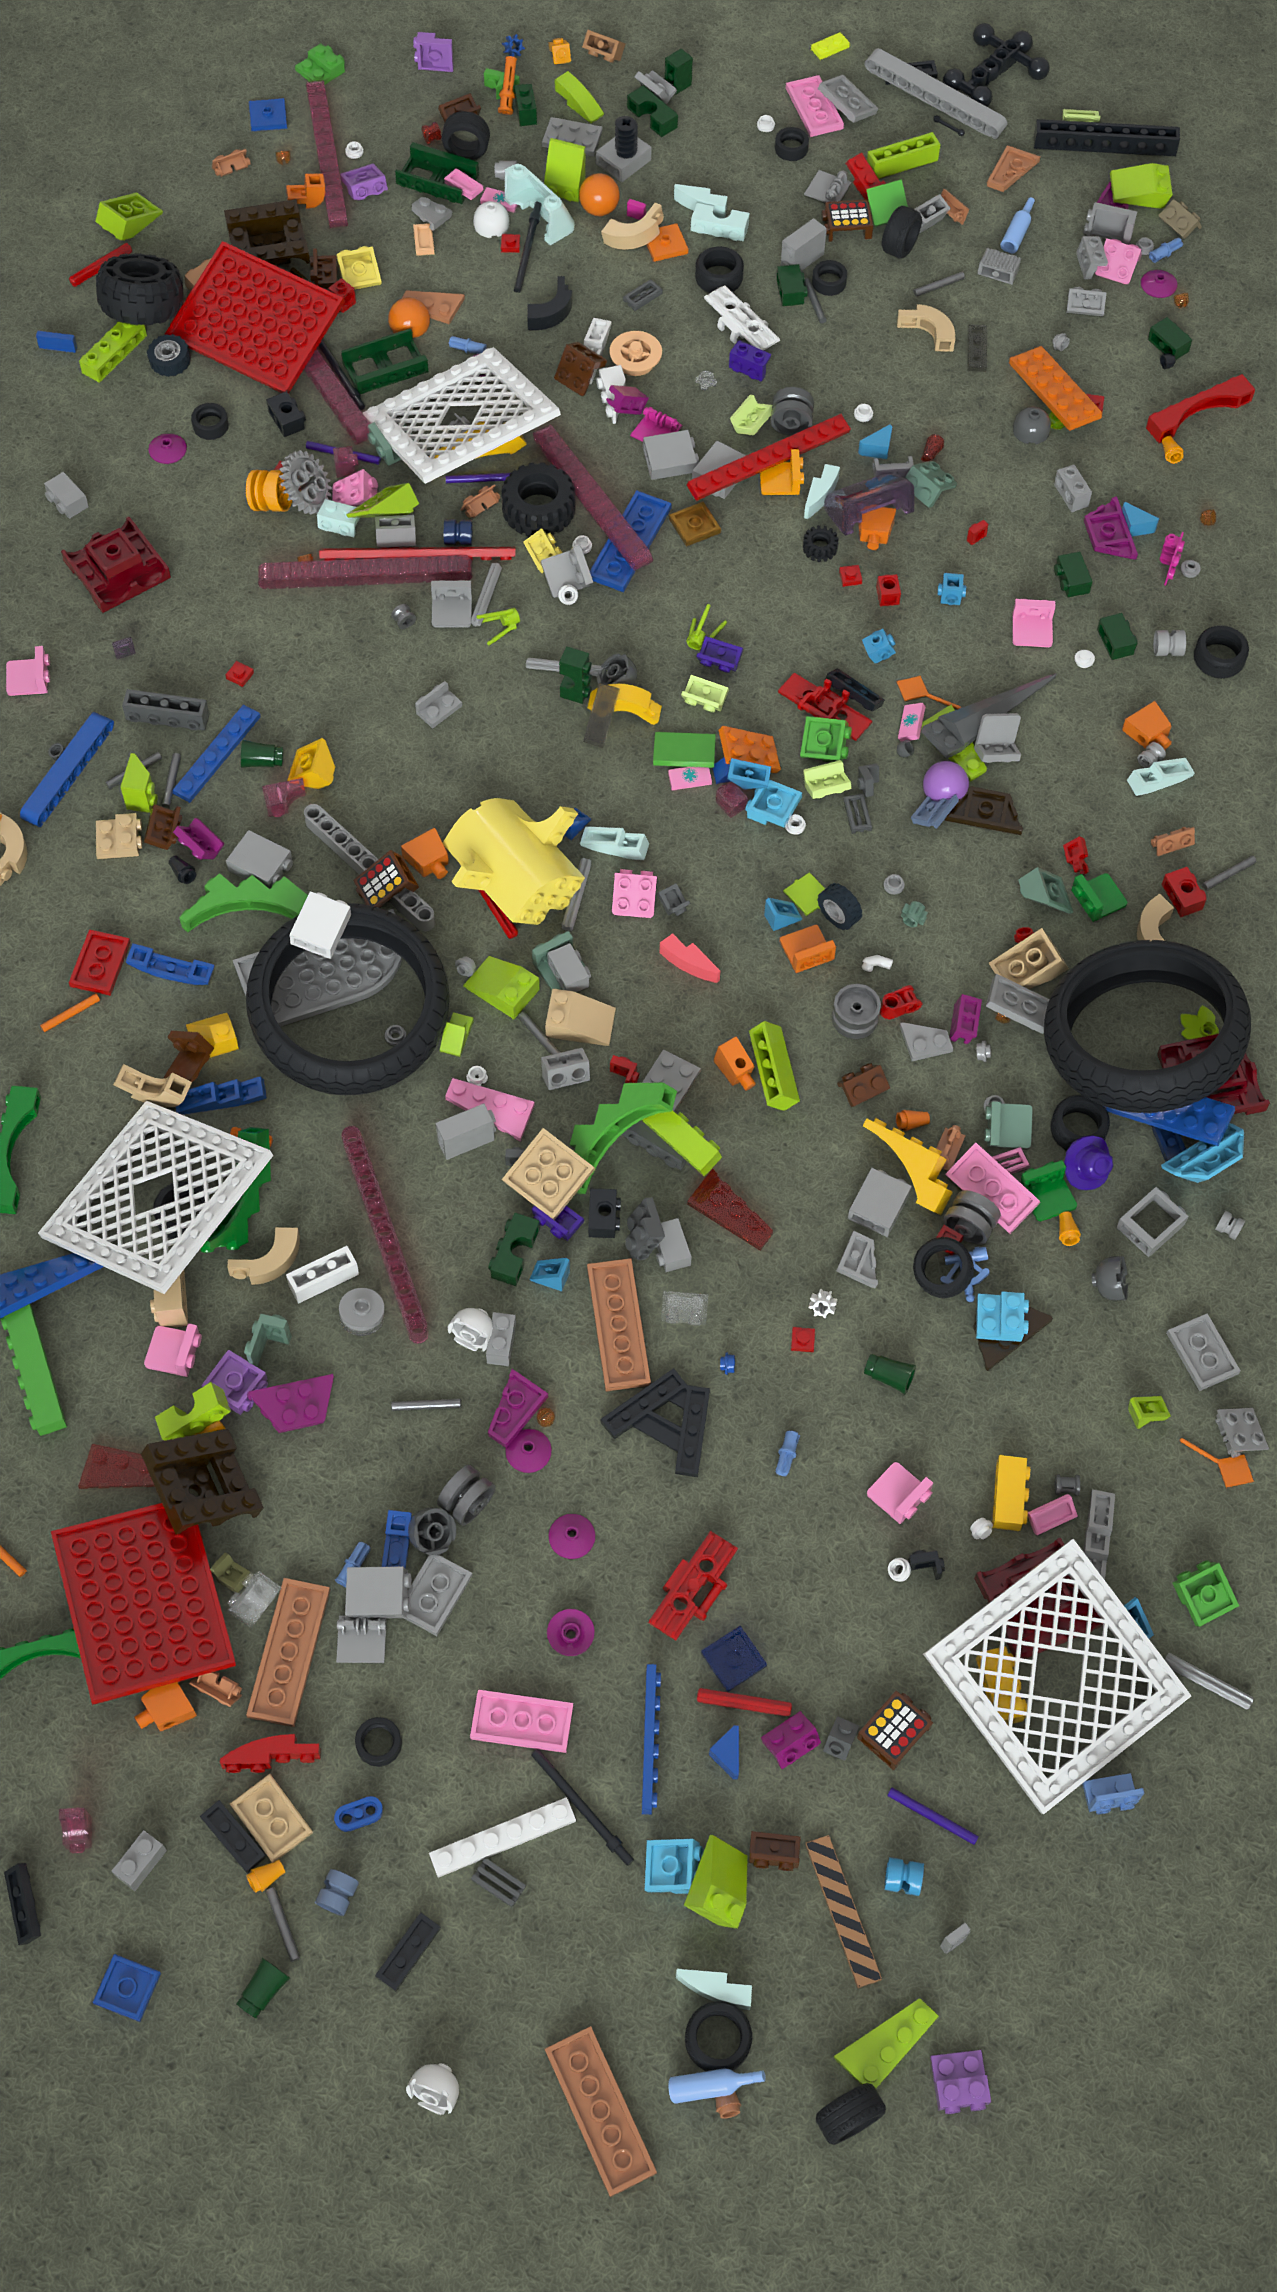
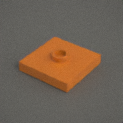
M677 223L659 227L660 234L646 244L654 262L688 254L689 250Z

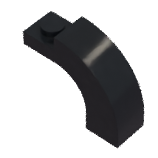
M557 276V294L551 301L543 304H528V330L552 328L560 324L569 315L572 308V290H569V284H565V276Z

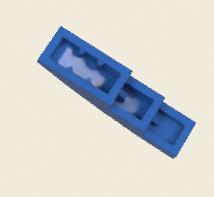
M261 1076L244 1082L235 1079L219 1085L211 1082L189 1089L184 1101L176 1106V1113L191 1114L236 1107L267 1099L264 1079Z

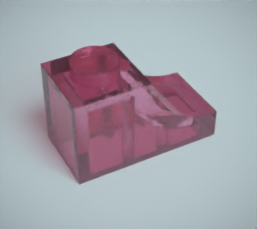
M303 778L262 786L269 817H280L289 813L288 809L292 802L302 796H306Z
M85 1808L59 1809L63 1846L66 1849H70L71 1853H83L85 1848H92V1817Z

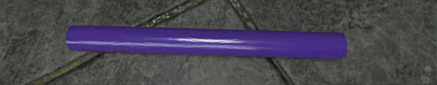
M311 441L306 443V449L378 465L381 461L380 457Z
M510 473L447 475L445 477L446 483L505 481L506 477H510Z
M890 1789L888 1797L975 1845L979 1836L898 1790Z

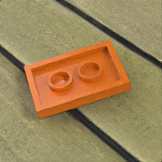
M722 726L718 730L726 764H730V760L733 758L771 766L770 773L775 774L781 770L773 736Z

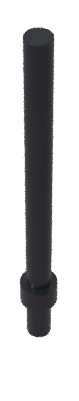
M535 202L533 212L530 213V225L514 292L520 293L536 227L541 218L540 210L542 204L540 202Z
M322 339L318 347L347 390L350 400L354 401L359 410H363L365 404L360 398V393L352 386Z
M539 1749L535 1750L531 1755L606 1841L607 1848L612 1853L615 1852L625 1865L629 1866L634 1859L622 1846L623 1842L617 1835L614 1836L542 1752Z

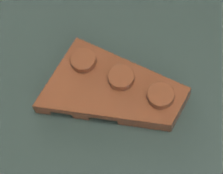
M1007 145L987 181V187L1004 192L1038 164L1040 156Z
M406 290L402 298L418 299L428 309L430 318L450 324L463 303L465 294Z

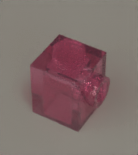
M352 446L333 448L337 478L354 474L355 466L358 465L357 454H353Z
M730 782L718 788L716 791V803L730 818L745 810L748 797L735 783Z

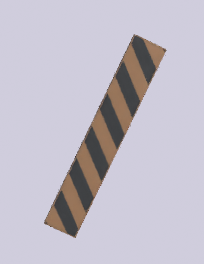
M829 1835L807 1842L805 1846L857 1988L859 1989L881 1981L880 1972Z

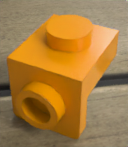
M555 38L553 42H549V50L552 52L554 64L571 62L570 47L566 40Z

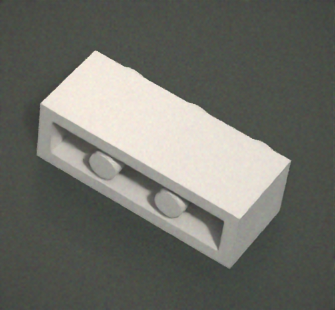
M345 1246L286 1274L288 1285L299 1304L359 1275V1271L348 1246Z

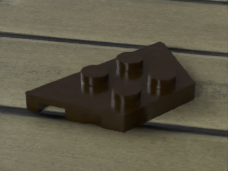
M969 786L967 793L959 799L958 803L944 819V821L1022 835L1023 831L1009 793Z
M1029 1307L1028 1313H1024V1320H1027L1029 1323L1028 1334H1024L1022 1342L978 1339L980 1352H982L985 1362V1369L989 1371L1052 1322L1053 1318L1048 1314ZM975 1322L974 1325H973V1328H974L975 1335H976V1322Z

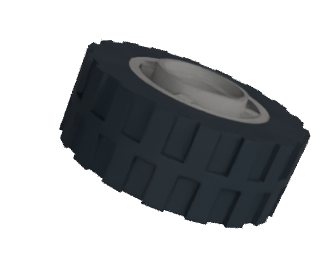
M173 334L159 336L148 346L147 357L150 366L154 369L155 373H159L161 376H177V374L183 373L188 368V365H190L191 356L188 346L180 336Z
M833 883L818 895V906L822 914L838 929L849 930L862 918L860 903L845 886Z

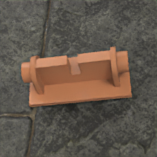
M238 149L229 155H220L212 160V169H214L216 176L220 175L222 177L233 173L231 166H234L236 171L248 168L250 160L248 157L246 158L247 150Z
M943 189L941 196L951 208L947 214L953 218V221H958L963 225L969 208L946 189Z
M494 484L491 487L485 486L479 490V494L475 497L472 495L467 497L463 501L464 504L460 510L466 509L467 517L474 518L485 510L481 504H484L487 509L497 504L500 495L493 491L496 485Z
M1182 827L1170 832V835L1166 833L1154 836L1151 839V845L1157 847V856L1194 845L1195 828Z
M956 1125L949 1129L945 1128L936 1148L942 1151L940 1156L947 1159L942 1167L946 1171L953 1167L966 1136L961 1134V1128Z
M216 1671L197 1676L189 1683L200 1692L208 1694L221 1704L229 1707L242 1696L240 1694L242 1688L239 1687V1683L225 1676L221 1678L220 1682L217 1681L220 1673Z

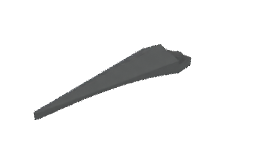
M1056 674L941 715L937 720L924 725L921 732L947 759L963 751L977 738L984 714L1009 713L1028 697L1054 680Z

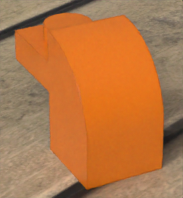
M305 174L304 185H286L287 200L297 199V204H305L306 208H315L320 205L325 197L323 174Z

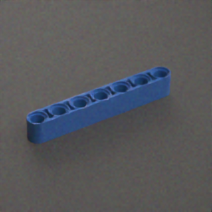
M93 712L23 805L20 811V818L37 827L43 825L42 822H45L53 812V807H56L66 794L64 792H67L77 779L75 777H78L88 764L86 762H89L99 749L97 747H100L108 737V732L113 730V720L96 712Z

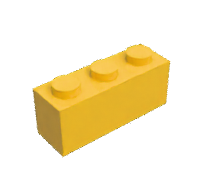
M999 1455L996 1462L992 1528L1020 1531L1022 1525L1027 1523L1028 1511L1024 1510V1502H1028L1029 1488H1025L1026 1480L1029 1481L1030 1467L1027 1466V1458Z
M1005 1646L1003 1655L1013 1657L1012 1653H1008ZM999 1648L987 1650L986 1653L999 1655ZM977 1655L976 1661L980 1669L982 1656ZM986 1657L985 1670L997 1672L998 1658ZM1003 1659L1001 1673L1014 1674V1661ZM984 1674L983 1686L995 1689L996 1676ZM1001 1677L999 1690L1012 1692L1013 1678ZM1017 1679L1016 1693H1020L1021 1683L1020 1679ZM985 1692L986 1697L993 1705L994 1693ZM999 1694L997 1707L1010 1709L1011 1696ZM1015 1697L1014 1710L1026 1712L1027 1703L1025 1699ZM998 1711L1008 1725L1009 1713ZM1014 1714L1013 1724L1023 1722L1026 1716Z

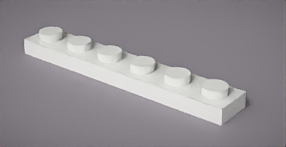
M566 1797L432 1851L429 1855L439 1878L481 1861L484 1858L574 1823L576 1819Z

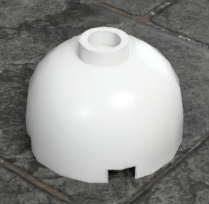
M488 201L478 206L474 213V227L481 236L491 238V236L497 235L499 237L509 229V214L502 204Z
M465 1308L459 1311L448 1325L449 1334L453 1332L455 1335L454 1340L470 1350L477 1351L478 1348H483L482 1351H485L487 1349L493 1330L492 1320L488 1313L483 1309Z
M441 2063L438 2065L429 2064L416 2070L407 2085L406 2091L411 2099L415 2095L418 2099L424 2101L418 2102V2105L434 2113L444 2115L446 2110H448V2113H451L459 2095V2084L450 2067Z

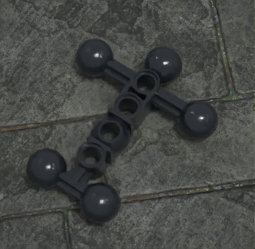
M982 23L977 25L973 31L974 42L982 47L992 45L996 48L994 54H991L989 58L973 68L971 79L968 82L965 81L964 74L960 69L953 68L946 71L943 76V83L957 91L961 90L969 95L971 99L988 107L993 96L992 91L987 86L1017 61L1028 68L1029 76L1035 80L1047 77L1050 66L1049 62L1043 57L1032 59L1024 54L1030 51L1033 45L1032 36L1027 31L1016 32L1012 39L1004 42L995 36L994 28L990 24Z

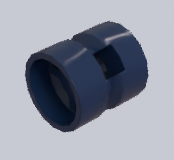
M444 519V545H455L457 541L461 545H472V520L463 519L457 523L456 519Z

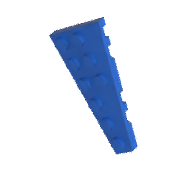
M72 1253L0 1274V1318L104 1266Z

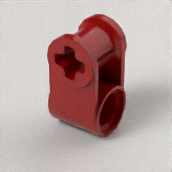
M908 985L884 995L880 1014L885 1019H894L917 1011L922 1006V1001L917 999L913 986Z

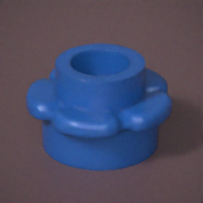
M728 1352L725 1353V1357L720 1359V1370H724L726 1375L728 1373H735V1355H728Z

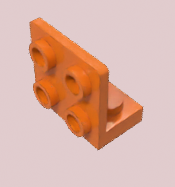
M818 925L790 933L779 939L795 973L832 961L835 958L836 945L833 940L826 942Z

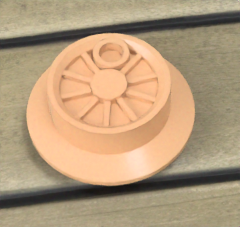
M629 331L620 334L613 340L610 346V357L614 364L617 366L621 365L623 372L631 376L647 374L658 364L662 356L660 342L653 335L642 331Z

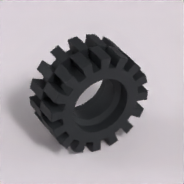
M817 525V529L814 526L811 527V531L808 529L803 539L804 554L806 553V557L809 558L811 556L812 561L816 558L818 559L817 562H821V559L824 562L828 558L831 560L833 555H836L839 539L837 533L833 532L832 528L827 530V526L821 528L820 525ZM815 541H824L828 545L819 547L813 543Z

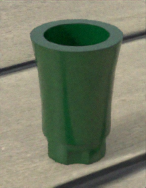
M242 739L241 768L283 766V747H275V745L255 743Z
M871 1354L867 1360L864 1374L906 1395L914 1378L916 1365L896 1361L882 1355Z
M262 1957L256 1972L241 1993L242 1997L236 2005L256 2019L261 2010L264 2011L272 1998L291 1978Z

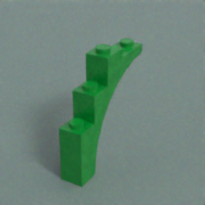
M249 1127L238 1131V1138L270 1150L269 1129ZM270 1161L200 1248L201 1252L210 1253L215 1248L224 1246L227 1250L240 1249V1246L249 1243L248 1218L260 1212L259 1187L271 1181Z

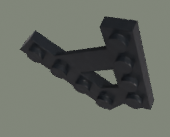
M673 1368L601 1418L600 1422L613 1439H616L632 1427L678 1452L675 1474L698 1477L710 1388L687 1385ZM669 1401L684 1409L682 1427L654 1413V1411Z

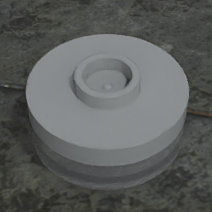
M356 1288L347 1292L339 1304V1320L342 1327L349 1333L357 1336H366L376 1332L384 1321V1302L381 1296L368 1288Z

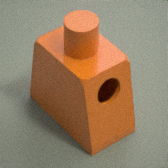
M859 505L860 541L868 542L867 547L870 550H877L879 543L887 544L894 525L896 509Z
M1155 701L1125 719L1122 730L1144 748L1151 742H1156L1166 750L1172 743L1167 737L1171 729V723Z
M435 828L401 845L402 857L423 877L434 873L437 879H442L447 875L448 871L444 866L449 864L448 854Z
M737 1036L718 1046L713 1061L731 1085L734 1086L740 1082L745 1091L754 1087L756 1083L751 1077L754 1064Z
M178 1682L150 1689L145 1693L141 1700L146 1710L134 1716L141 1729L155 1722L161 1732L192 1719L197 1714Z

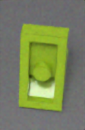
M453 1012L450 1022H446L440 1052L458 1057L461 1056L474 1022L473 1017Z
M1162 1396L1133 1397L1129 1401L1128 1410L1137 1429H1140L1150 1421H1164L1171 1417Z

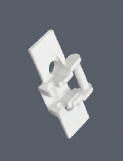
M721 286L704 296V299L722 316L719 318L718 328L723 331L726 325L732 331L730 340L734 344L737 342L738 336H740L742 339L745 338L752 346L764 351L780 341V338L768 328V323L755 314L747 302L743 303L726 286ZM732 305L734 308L728 309L726 306Z

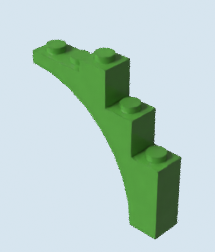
M219 873L204 886L206 895L201 896L197 903L190 909H186L179 918L181 926L186 932L191 931L199 924L215 916L232 911L263 910L293 919L300 914L308 895L285 876L280 881H276L269 889L253 875L248 879H244L238 887H235Z
M663 1082L624 1083L619 1104H599L594 1125L574 1126L570 1146L575 1148V1153L596 1169L608 1148L632 1125L658 1113L672 1112L677 1090ZM593 1173L577 1191L578 1194H586Z

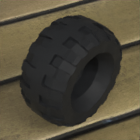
M142 253L121 254L120 256L109 258L108 261L103 262L98 275H96L97 302L108 317L114 318L118 322L130 323L131 325L161 324L174 318L179 312L180 307H182L183 278L180 276L177 267L163 257L160 258L156 255H145Z

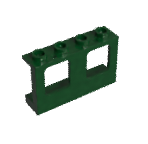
M412 142L410 145V157L402 171L395 170L396 184L401 187L414 189L420 193L424 192L433 195L436 198L440 197L453 203L463 204L466 197L463 195L462 189L443 184L444 178L457 168L476 181L479 176V162ZM417 167L430 171L433 174L430 179H426L410 173L413 168Z
M411 328L341 351L342 363L354 387L360 394L429 372L428 360L425 355L421 356L413 341ZM400 347H407L413 358L392 365L387 352ZM372 358L378 370L357 376L352 364L363 359Z

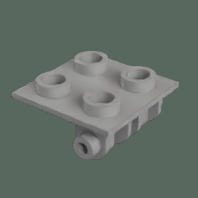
M818 170L804 195L822 202L841 201L852 182L847 180V172L844 170L839 171L837 176Z
M1253 1408L1217 1410L1218 1414L1215 1421L1218 1424L1221 1436L1226 1435L1223 1437V1442H1227L1225 1444L1227 1452L1231 1454L1232 1458L1240 1456L1242 1451L1269 1449Z
M339 1616V1620H337L338 1642L336 1663H384L387 1618L367 1619L364 1617V1619H360L357 1617L356 1619H350L347 1616Z

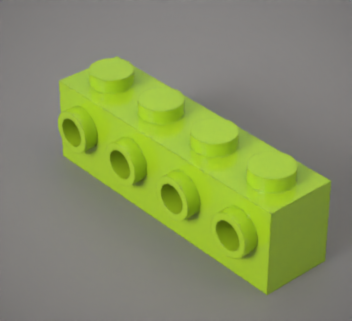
M931 132L868 151L867 161L878 179L938 161L940 143L934 133Z
M117 322L110 331L106 332L100 341L95 343L81 357L79 363L82 373L100 383L147 336L145 325Z
M763 1021L749 1030L767 1106L787 1110L800 1102L782 1028L781 1026Z
M672 1110V1112L658 1113L642 1120L703 1176L722 1158L719 1153L721 1148L713 1140L708 1142L704 1139L703 1136L705 1134L697 1126L692 1128L687 1123L689 1121L688 1118L681 1112L676 1114Z

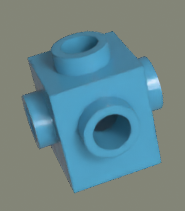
M944 573L943 581L938 583L937 595H941V604L960 605L961 597L966 595V585H963L964 574Z
M884 629L875 631L870 636L862 639L867 654L874 663L886 660L896 653L893 647L896 644L891 633L887 634Z

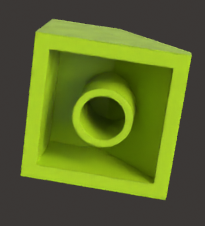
M131 753L121 784L126 809L150 813L154 804L157 805L158 795L154 791L155 784L151 780L150 773L136 754Z

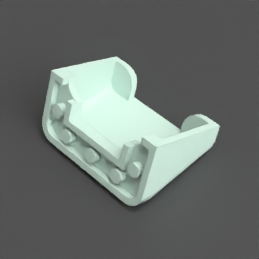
M515 164L505 169V201L509 205H521V209L529 206L534 208L535 202H540L542 204L540 215L549 223L546 225L547 233L544 239L549 245L554 244L574 231L575 222L561 199L533 173L521 164Z

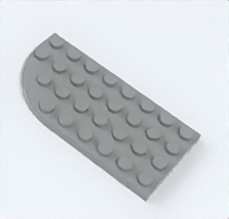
M394 909L388 910L395 914ZM355 938L340 939L331 959L306 950L298 955L279 977L271 1003L275 1019L281 1027L369 998L390 983L398 972L403 958L383 945ZM259 952L233 960L245 997L250 971Z

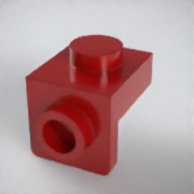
M613 1055L610 1061V1072L626 1077L625 1083H637L640 1075L637 1072V1063L630 1061L626 1057Z

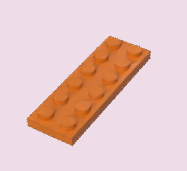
M1042 346L1010 358L1009 364L1069 431L1102 418V411Z

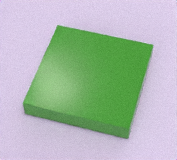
M902 179L866 189L875 227L887 224L896 208L900 206L908 207Z

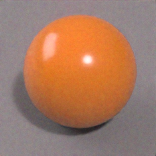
M596 173L588 176L581 184L579 190L580 203L589 214L605 216L610 214L618 205L620 191L612 177L603 173Z
M407 297L393 304L389 311L388 323L394 334L411 328L412 338H417L428 330L430 315L428 309L421 301Z

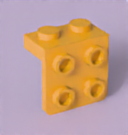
M791 449L790 462H783L760 472L761 494L799 495L800 484H804V472H800V469H803V457H799V449Z

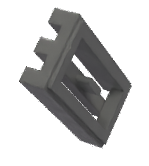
M650 279L623 296V301L627 302L628 306L636 311L663 294V289Z
M864 794L844 796L843 801L851 833L854 834L857 831L864 832V830L872 831ZM859 799H860V803H861V807H862V811H863V815H864V819H865V823H866L865 825H862V821H861V817H860V813H859V809H858V805H857V801H856V800H859ZM849 801H852L858 826H855Z
M484 1858L481 1866L478 1867L476 1873L471 1878L473 1882L511 1908L526 1888L525 1884L487 1858ZM486 1866L519 1889L517 1891L486 1871ZM482 1874L513 1895V1898L509 1899L479 1878Z

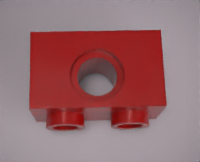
M1188 867L1165 874L1162 887L1180 918L1203 910L1207 900L1204 890L1200 889L1195 875L1190 872Z

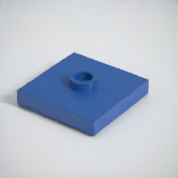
M284 98L249 101L252 131L287 129Z
M114 1954L93 2000V2004L141 2022L161 1972Z

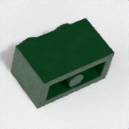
M682 48L665 58V80L677 89L675 95L692 85L693 58Z
M532 83L514 85L519 126L537 125V108Z
M799 264L777 266L776 281L782 306L804 304V298L807 297L808 292L807 286L803 285L804 272L800 271Z
M1168 317L1153 325L1148 336V340L1163 354L1171 353L1175 356L1176 360L1190 351L1193 340Z
M1081 552L1059 555L1054 565V573L1056 576H1059L1061 590L1065 591L1067 598L1089 594L1093 581Z
M1119 613L1100 618L1097 631L1111 660L1134 655L1135 648L1138 645L1137 638L1132 634L1128 620H1125L1123 614Z

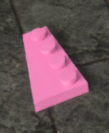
M452 1078L445 1096L447 1101L465 1111L485 1104L487 1110H492L496 1120L494 1125L497 1129L510 1134L520 1142L535 1105L533 1101Z

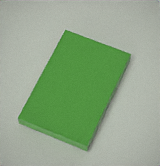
M655 732L653 765L714 768L716 734Z

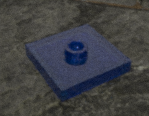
M741 1626L701 1650V1655L727 1692L767 1667V1663Z

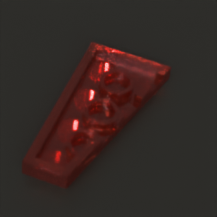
M713 1168L687 1202V1205L760 1251L773 1235V1230L754 1211L752 1212L748 1208L746 1202L741 1197H738L731 1190V1187L718 1177Z
M96 1444L91 1445L78 1485L79 1489L155 1487L141 1454Z

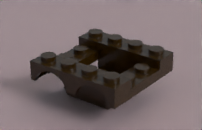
M297 199L224 210L230 244L277 267L278 265L289 264L290 258H299L304 260L306 264H310L309 251L302 228Z
M229 1429L150 1443L141 1452V1456L176 1535L201 1523H211L212 1527L218 1526L242 1514H251L252 1518H255L264 1509L256 1489L249 1488L236 1460L234 1452L237 1447ZM209 1462H211L223 1489V1495H219L208 1471L207 1465ZM189 1489H194L198 1496L191 1494Z

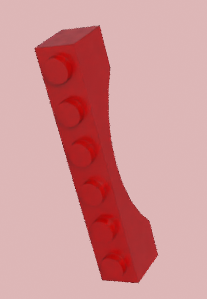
M1243 374L1232 377L1226 382L1216 384L1212 388L1201 391L1190 398H1185L1164 410L1154 412L1148 418L1146 429L1158 443H1161L1166 436L1174 437L1181 423L1196 412L1215 407L1238 408L1251 402L1255 388Z

